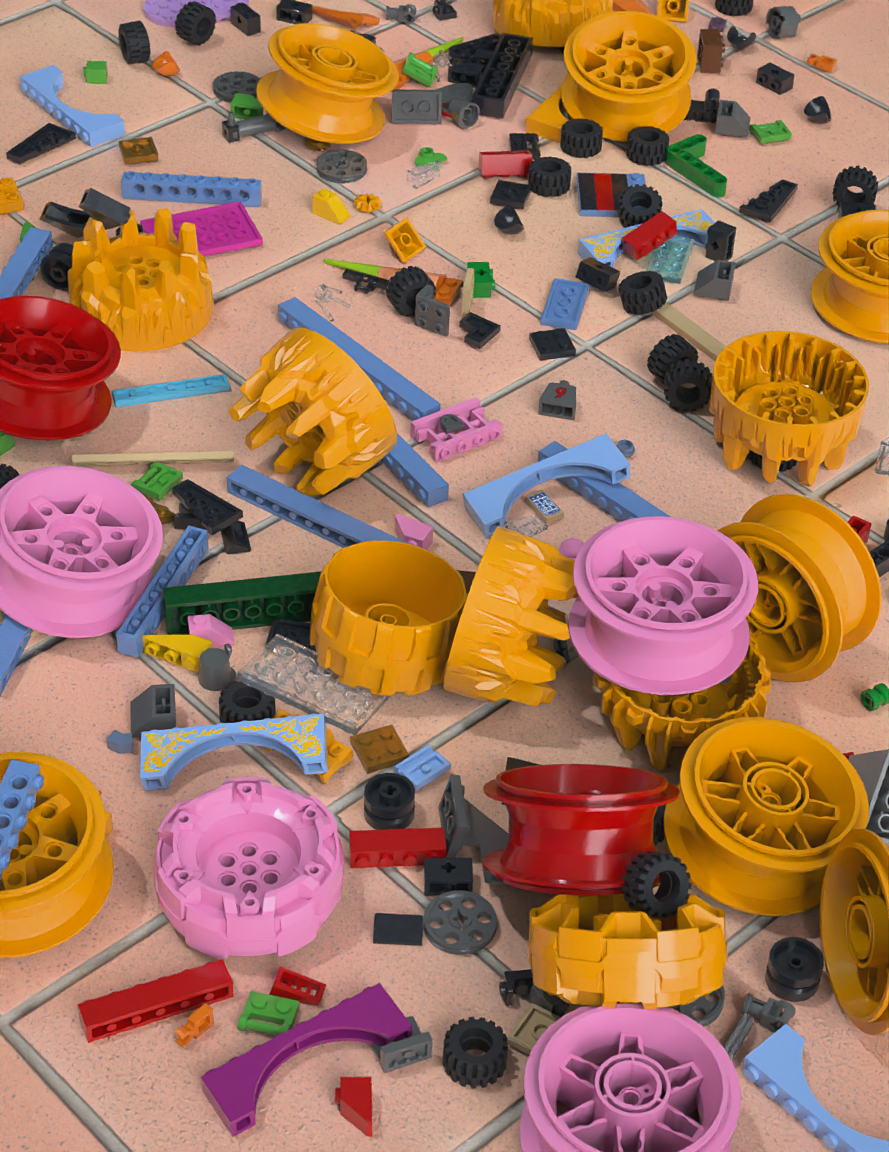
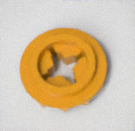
M360 194L355 197L354 201L355 208L363 212L376 211L382 205V200H380L379 196H374V194Z

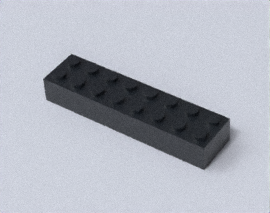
M502 33L472 95V102L478 105L480 116L487 115L494 118H504L532 56L533 37Z

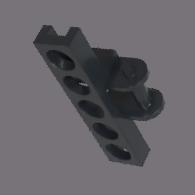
M346 269L342 274V279L356 282L354 291H358V289L363 290L365 294L373 291L375 287L386 290L387 283L390 282L387 279ZM361 281L368 283V285L366 287H362Z

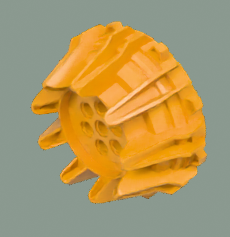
M749 638L746 656L741 665L732 673V678L728 683H718L693 693L658 695L627 689L614 684L594 671L593 684L602 692L601 711L609 715L622 747L625 750H632L642 734L646 736L645 745H647L651 765L655 769L662 770L667 764L672 746L689 747L705 730L730 719L764 717L768 702L764 694L770 693L771 671L765 667L766 658L757 650L758 643L753 638Z

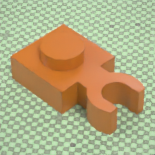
M811 54L807 59V64L816 65V68L831 72L837 65V59Z
M205 1003L199 1009L192 1011L187 1018L188 1023L180 1026L175 1031V1035L178 1036L175 1042L181 1047H185L192 1037L197 1039L214 1024L213 1008Z

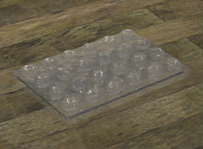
M279 634L270 640L238 671L236 679L245 685L252 686L266 695L283 701L287 705H292L306 714H324L327 724H332L344 732L356 735L390 698V696L372 694L370 689L359 685L351 688L341 683L337 674L329 668L323 669L317 662V652Z

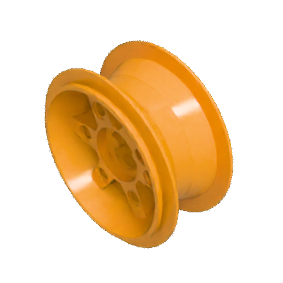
M617 11L588 19L571 33L565 44L564 63L568 73L562 83L561 98L566 112L572 119H589L599 123L603 128V138L627 142L628 133L634 128L652 126L660 128L666 133L670 132L684 120L691 106L692 96L688 82L694 74L697 60L693 43L679 27L661 17L648 13Z
M296 24L281 28L271 36L268 43L269 54L278 67H280V70L263 76L256 88L258 101L271 117L299 135L333 144H351L367 141L380 134L385 124V116L374 98L391 92L396 87L399 79V73L395 64L382 49L356 33L325 24Z
M868 210L849 214L828 225L820 236L818 251L826 267L816 275L812 282V303L817 312L827 322L841 331L864 340L889 343V210Z
M772 495L754 504L744 514L740 522L723 526L717 530L744 550L756 570L758 594L746 620L750 632L749 638H753L758 643L757 650L766 658L765 667L771 671V679L789 683L812 680L822 675L832 666L839 652L859 645L875 628L882 605L881 585L875 563L867 547L853 528L836 512L825 505L800 495Z
M743 717L718 723L705 730L692 742L681 764L680 783L677 785L680 790V797L666 805L663 818L664 836L670 854L682 860L681 863L687 866L686 872L690 873L691 878L689 880L702 892L736 910L765 916H786L807 911L821 904L823 880L829 861L840 841L847 833L854 829H866L869 817V804L864 784L856 769L836 747L824 738L808 729L786 721L764 717Z
M32 752L0 753V783L11 760L40 765L41 775L44 776V784L42 789L37 791L34 808L30 809L27 814L26 826L19 832L17 847L12 849L7 869H3L1 874L0 957L12 958L32 955L51 949L72 938L99 913L112 886L114 874L113 855L105 836L106 813L100 794L94 784L74 766L45 754ZM74 835L78 838L77 846L65 843Z
M854 829L847 833L840 841L826 869L820 904L821 943L829 982L839 1005L860 1031L867 1035L876 1036L889 1031V849L873 831Z

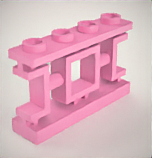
M475 397L411 421L410 437L418 442L428 440L431 443L429 453L434 455L435 462H439L500 438L502 423L496 419L487 422L484 419L485 408L483 406L480 407L481 401ZM447 414L456 415L464 423V431L455 435L452 432L446 434L440 427L441 417Z

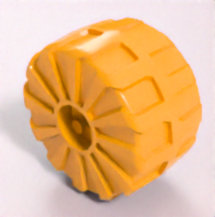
M372 540L340 549L333 554L328 564H325L322 568L313 600L310 645H315L318 653L317 662L323 669L329 668L337 674L341 683L351 688H355L358 685L368 688L375 695L393 696L395 692L416 695L428 691L431 684H441L444 681L451 647L468 596L465 581L461 574L444 558L412 544L398 541Z

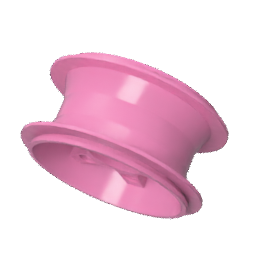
M79 466L43 467L23 473L10 480L0 489V609L20 624L53 636L85 638L107 634L120 629L152 581L151 567L157 560L162 547V525L152 504L142 493L125 481L91 468Z
M647 516L620 521L605 527L587 540L578 552L573 571L574 586L578 597L570 611L569 635L573 647L580 658L597 674L627 689L658 695H678L693 693L714 686L729 677L741 665L749 647L750 632L746 617L752 610L757 598L758 578L750 558L733 540L708 526L694 521L674 517Z
M617 1002L614 1009L588 1005L580 1007L554 1022L540 1036L530 1053L524 1076L526 1102L522 1110L519 1128L520 1146L522 1152H731V1136L736 1128L741 1104L740 1084L734 1064L723 1046L708 1030L685 1014L669 1007L644 1009L642 1002ZM557 1100L572 1110L558 1117ZM697 1109L700 1114L701 1125L687 1117L686 1114Z

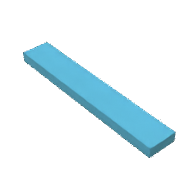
M226 374L117 389L112 390L115 406L122 407L230 391V385Z

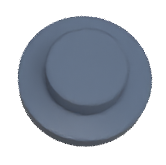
M621 440L616 445L624 457L632 456L635 452V447L629 440Z

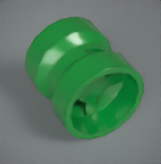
M879 683L872 689L862 691L860 699L863 706L868 711H874L879 708V705L884 706L888 704L889 688L885 684Z

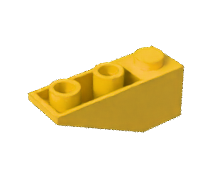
M196 635L143 636L144 653L199 673L201 654L205 650L213 648L212 641Z

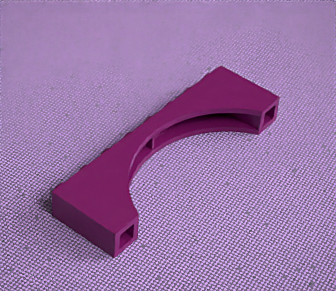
M378 983L372 987L365 988L361 993L351 998L342 1000L340 1004L328 1010L321 1011L317 1016L300 1022L296 1027L285 1033L277 1034L273 1039L264 1044L254 1046L245 1054L233 1057L224 1065L207 1071L205 1075L200 1077L202 1091L232 1137L256 1125V1107L263 1087L271 1075L291 1057L308 1048L337 1041L372 1043L382 1047L389 1042H397L411 1037L412 1025L383 986Z

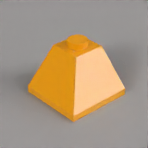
M659 0L657 16L667 21L687 23L690 0Z
M408 217L384 232L385 237L403 264L426 248V245Z

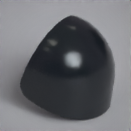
M732 26L727 33V39L737 48H747L755 41L756 34L752 32L747 38L740 34L735 26Z
M824 96L811 100L805 106L804 113L813 122L821 124L831 121V112Z
M507 205L500 209L494 218L495 226L506 234H518L524 230V226L512 205Z

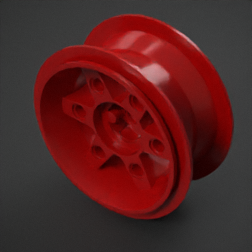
M14 296L0 299V432L23 439L50 441L78 437L99 427L106 420L111 409V394L104 380L114 373L121 358L119 341L109 327L87 311L61 300L40 296Z
M549 764L506 770L499 773L496 779L487 782L483 787L484 794L489 798L505 803L509 813V831L506 846L503 849L486 855L482 860L483 868L495 875L499 881L524 890L562 895L626 894L621 888L624 885L622 875H626L627 872L625 867L631 865L630 860L633 857H638V854L641 852H657L653 842V820L658 806L676 801L680 797V790L673 784L668 783V780L662 775L621 766ZM659 874L653 882V888L660 885Z

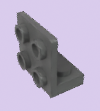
M426 285L416 295L415 326L447 337L449 335L450 305L434 300L433 286Z
M413 1016L406 1017L412 1025L411 1037L397 1042H389L382 1047L371 1043V1047L384 1073L432 1058L433 1039L429 1031L421 1033Z

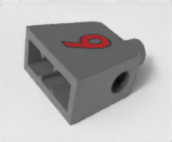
M561 380L559 383H549L539 399L538 415L575 420L576 387L570 385L566 380Z

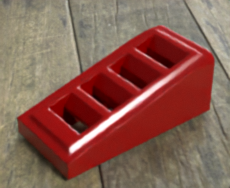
M280 967L269 995L319 1006L327 984ZM302 987L306 988L305 992L300 991ZM311 990H316L315 996L310 995Z

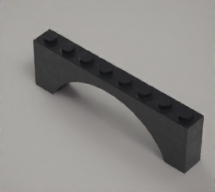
M89 188L85 190L78 206L84 211L48 202L39 220L79 238L83 237V230L89 217L101 220L105 230L126 224L130 218L129 211L131 208Z

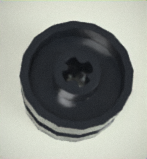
M59 243L54 246L43 259L40 266L44 280L50 286L63 291L69 290L68 270L72 268L74 246L72 244Z
M383 773L371 778L365 785L364 817L366 822L376 830L405 829L411 824L415 812V788L413 783L405 776L397 773Z
M799 937L782 938L774 943L769 953L765 974L768 989L775 996L785 1001L800 1002L814 996L819 988L824 967V957L821 950L814 943Z

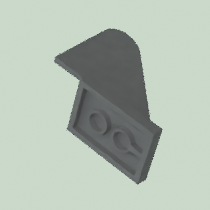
M458 83L435 90L393 89L392 123L441 124L442 103H451L456 98L472 102L473 86L467 83Z
M451 774L438 806L441 827H444L446 858H456L458 850H461L463 845L479 847L482 862L483 858L489 853L505 848L508 833L464 798L465 787L461 784L460 775ZM483 868L485 883L513 887L499 881L495 875Z

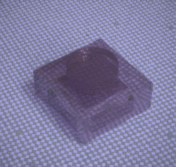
M712 17L708 29H719L720 32H724L727 20L721 17Z

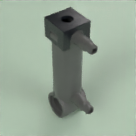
M230 111L228 112V120L222 121V135L228 143L240 141V138L271 130L279 132L286 129L267 112L266 115L235 122L234 113Z

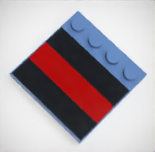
M577 173L580 216L618 217L620 195L623 194L625 189L628 190V187L631 185L635 187V184H639V186L646 185L644 174ZM634 206V207H633V208L636 209V210H646V209H647V208H645V207H643V206Z

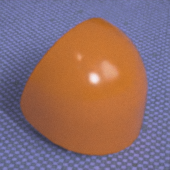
M167 51L159 55L152 64V68L164 76H173L180 72L176 61Z

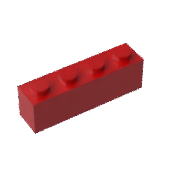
M444 827L349 831L350 868L424 865V858H446Z

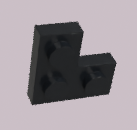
M470 312L460 320L459 327L469 331L464 336V342L480 349L500 332L501 325Z

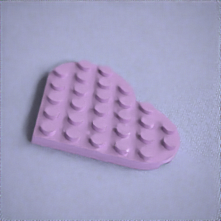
M146 0L144 12L145 17L155 24L175 27L179 10L190 1H196L211 8L216 15V22L227 19L231 21V6L243 2L248 6L249 4L248 0Z

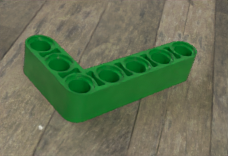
M694 135L667 147L665 161L667 166L713 197L721 198L725 196L727 178L698 159L705 155L707 142L705 136Z

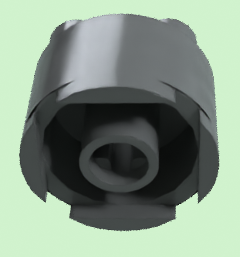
M792 6L770 8L766 16V24H769V29H767L769 36L772 38L795 37L798 23L801 21L800 14H797Z

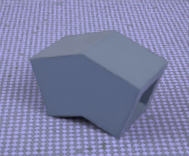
M114 730L106 738L108 749L118 754L133 753L132 733H121Z

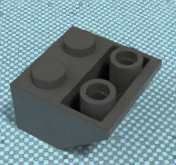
M720 100L715 134L722 136L731 135L739 138L748 137L751 117L736 101Z
M716 260L700 270L697 275L693 295L729 300L736 262Z
M174 684L151 685L130 702L132 737H141V732L176 728Z

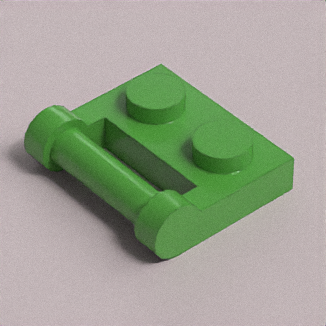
M410 52L406 58L402 73L431 87L438 67L429 65Z
M782 120L775 121V123L751 124L749 126L750 133L754 134L761 144L775 141L781 142L792 137V133Z
M154 462L139 480H134L130 485L139 492L160 501L183 479V472L162 463Z
M251 991L243 1013L240 1015L237 1028L242 1031L249 1029L272 1035L285 1033L293 1027L299 1010V1001Z

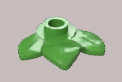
M423 147L415 159V165L419 168L426 166L429 170L437 171L441 168L440 162L446 161L447 157L442 153H434V150L430 147Z

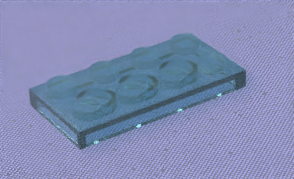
M679 236L670 238L654 249L646 271L658 272V274L662 275L664 281L680 284L695 239Z

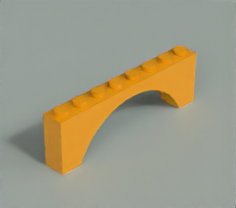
M562 85L548 99L543 101L534 112L527 116L525 120L527 133H535L539 137L558 143L561 142L562 125L568 121L560 112V109L563 107L561 98Z

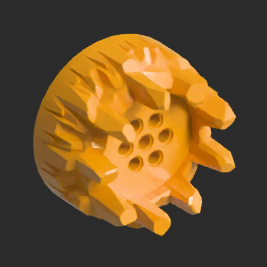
M493 0L492 24L500 35L507 33L533 37L534 46L562 47L565 46L568 37L580 24L598 15L613 12V0Z
M168 208L159 209L155 214L154 233H138L134 211L130 209V218L126 224L120 226V235L109 239L102 221L89 217L83 230V241H75L73 246L72 268L68 270L70 304L87 311L107 325L119 341L121 350L152 351L169 348L191 339L206 327L212 317L214 308L212 281L208 272L207 262L198 251L195 224L183 223L179 229L178 241L173 231L171 212Z
M293 328L260 358V368L239 388L244 395L228 410L234 421L245 420L257 410L266 413V416L246 435V446L252 450L256 449L278 434L280 438L284 439L288 448L274 461V471L287 474L303 462L311 464V467L296 486L299 492L309 497L319 494L324 495L347 478H359L389 454L397 443V430L394 419L374 383L340 347L323 335L307 328Z
M766 331L744 336L730 343L719 353L714 363L709 411L714 414V439L717 442H723V458L728 469L734 470L742 467L749 450L762 456L761 474L770 484L775 482L782 460L789 461L794 459L799 461L798 479L802 484L810 487L815 483L819 465L823 461L825 467L829 470L840 469L848 442L855 438L863 417L869 392V380L866 371L861 363L841 346L806 333Z
M499 525L486 547L467 596L446 667L444 690L491 703L506 698L537 707L540 702L550 704L556 695V690L546 681L556 679V673L562 670L566 660L561 655L536 644L538 635L563 641L570 639L567 614L548 606V599L567 601L578 597L573 578L575 560L561 555L556 546Z

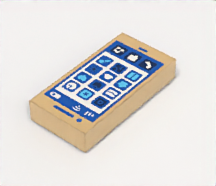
M543 490L525 495V502L546 524L564 518V512Z

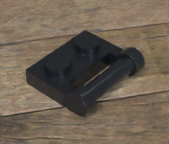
M509 133L510 151H530L534 160L541 157V152L538 149V134ZM527 142L531 143L532 148H527Z

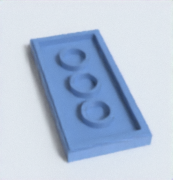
M554 278L540 325L577 330L590 284Z

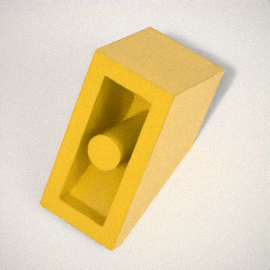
M322 188L312 196L313 214L338 225L351 218V214L336 193Z

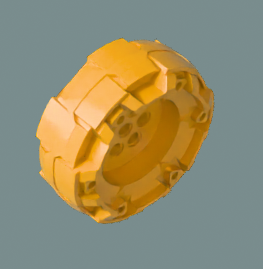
M559 894L541 907L530 910L527 948L528 960L533 973V985L544 990L550 996L556 995L567 1003L614 1009L617 1002H642L644 1009H657L659 1007L692 1003L701 996L706 997L712 991L723 986V972L727 963L725 912L721 908H713L694 894H690L689 899L684 901L685 905L678 907V913L671 915L670 918H656L648 916L645 912L631 909L628 906L629 902L624 900L623 896L625 894L587 896Z

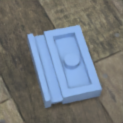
M430 745L394 766V772L408 778L413 783L415 791L451 770V763L437 751H433Z

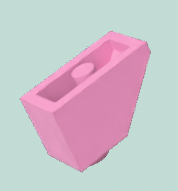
M396 514L395 533L398 539L427 550L433 543L434 526Z
M210 614L188 616L189 635H196L212 641L213 648L224 647L225 644L234 646L232 627Z

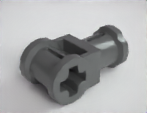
M412 4L399 5V8L386 6V20L398 19V22L412 24L416 20V7Z
M749 993L741 1014L746 1013L760 1018V1025L767 1027L775 1033L785 1024L788 1025L790 1019L794 1017L796 1009L787 1001H777L769 997L768 1001L764 1002L754 998L753 994Z

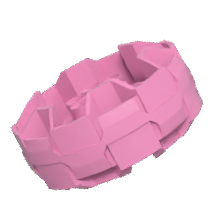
M243 777L224 780L220 788L213 789L186 801H180L166 815L158 830V844L154 853L153 873L159 908L163 910L175 929L185 936L186 944L216 958L226 959L229 955L258 956L275 953L280 957L296 951L317 937V930L325 924L338 901L341 900L344 878V854L338 837L337 822L328 808L315 796L299 794L283 787L274 786L269 781V778Z

